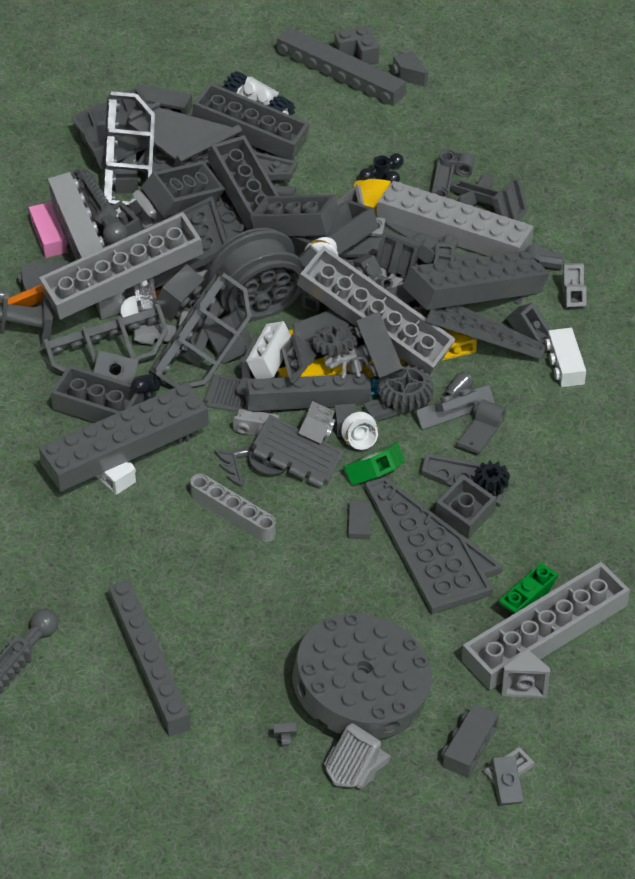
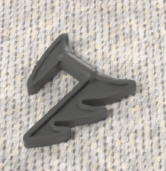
M254 442L248 448L233 451L215 450L217 456L223 461L220 462V467L229 473L227 475L228 479L239 487H243V481L236 458L245 456L249 458Z

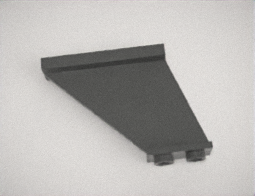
M160 101L154 104H147L155 113L154 145L175 160V167L191 164L208 156L211 145L240 137L243 131L239 125L230 127L160 108ZM143 110L133 111L128 115L125 126L127 129L132 127L136 131L149 132L150 117Z

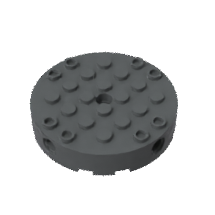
M349 613L324 619L305 634L294 662L292 680L295 693L304 709L315 720L319 719L327 724L328 729L342 734L346 726L353 723L375 738L381 739L404 731L419 717L431 688L432 672L424 650L404 629L380 617Z

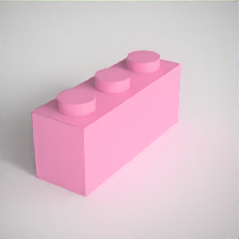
M48 202L29 207L30 220L45 258L68 253L67 245H69V242L63 233V228L52 203Z

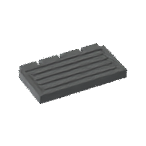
M270 414L252 445V448L255 449L253 455L265 461L269 456L271 457V464L283 470L288 466L290 467L289 473L303 480L305 476H308L307 482L321 488L322 484L327 485L344 451L324 441L320 444L298 433L300 429Z

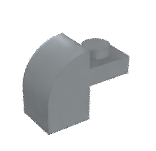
M583 263L563 264L562 291L566 307L586 306Z

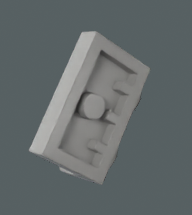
M239 409L237 416H234L233 419L234 432L258 435L270 413ZM271 414L272 416L279 419V415Z

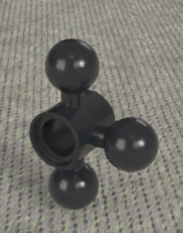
M399 153L392 154L390 158L383 155L377 156L373 160V169H362L359 173L360 180L376 178L391 181V183L393 181L400 182L399 173L390 171V167H401L404 163V158Z
M156 373L134 377L131 387L135 393L145 394L146 398L144 401L154 397L152 392L159 390L162 381Z

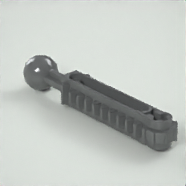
M85 169L73 171L71 176L78 181V192L84 195L86 202L84 205L85 208L89 207L91 211L92 222L95 221L99 228H104V240L111 245L127 238L126 226L118 222L116 218L118 212L108 202L109 200L102 192V189L99 188L100 186L97 185L93 176Z
M45 608L36 611L31 618V629L23 638L16 636L14 640H7L8 647L3 648L2 654H0V692L5 691L6 685H10V681L16 678L15 675L21 672V668L26 666V662H32L31 648L41 636H49L56 631L59 620L52 610Z

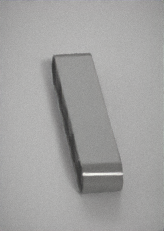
M204 474L192 476L190 480L191 496L195 501L263 542L272 541L276 537V520L271 514Z

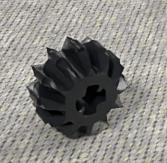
M489 460L487 465L482 462L480 468H476L474 482L493 496L496 495V492L502 494L504 488H508L510 474L507 472L506 465L500 466L499 461L492 464V461Z

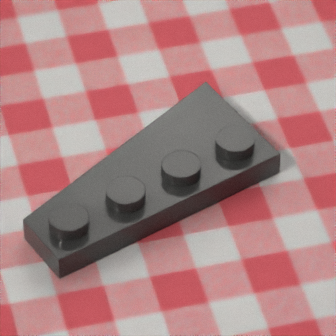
M426 453L422 475L451 487L462 475H465L474 482L475 470L480 468L481 463ZM496 492L495 495L497 498L496 506L499 508L504 492L502 494Z

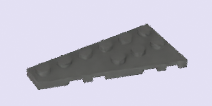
M461 305L431 309L425 321L468 335L474 339H481L527 354L532 358L541 359L546 345Z

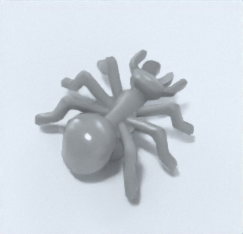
M358 342L357 345H354V349L351 351L348 349L346 355L344 354L345 352H342L340 355L333 353L332 356H329V354L324 356L327 368L330 367L332 369L342 364V379L346 377V365L349 372L356 373L357 377H360V371L364 368L363 362L371 369L369 361H372L371 356L367 358L362 346L366 344L359 346Z

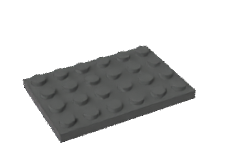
M213 196L168 217L171 218L184 212L201 238L203 254L124 290L125 300L132 296H140L167 283L186 264L195 270L212 261L218 249L228 241Z

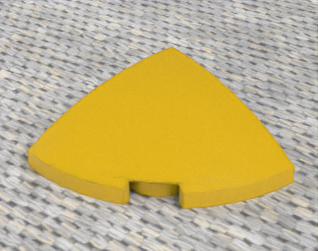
M380 179L355 181L354 186L360 185L364 205L374 208L375 215L377 216L378 200L390 186L391 181Z

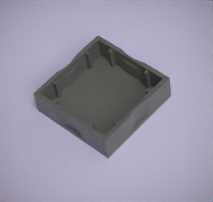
M138 86L125 91V93L138 94L148 104L146 97ZM117 98V100H120L119 112H116V119H119L118 129L136 131L132 127L127 129L125 126L131 112L142 110V108L133 99ZM107 101L71 116L78 135L100 169L103 168ZM115 135V137H118L117 149H114V156H117V162L148 148L149 140L146 138Z

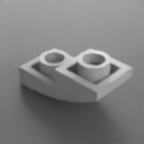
M140 325L139 329L133 331L134 340L141 344L148 343L153 345L155 338L159 339L163 331L162 325ZM167 325L168 334L163 342L170 341L176 332V326Z

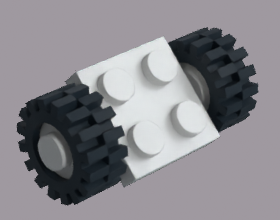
M235 71V73H231V76H227V81L224 80L223 82L224 86L222 87L291 116L295 114L293 102L278 95L279 92L253 77H247Z

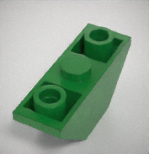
M394 442L344 465L343 468L349 484L355 485L395 470L405 459L398 442Z
M541 562L499 600V604L513 614L517 613L548 594L558 578V573Z

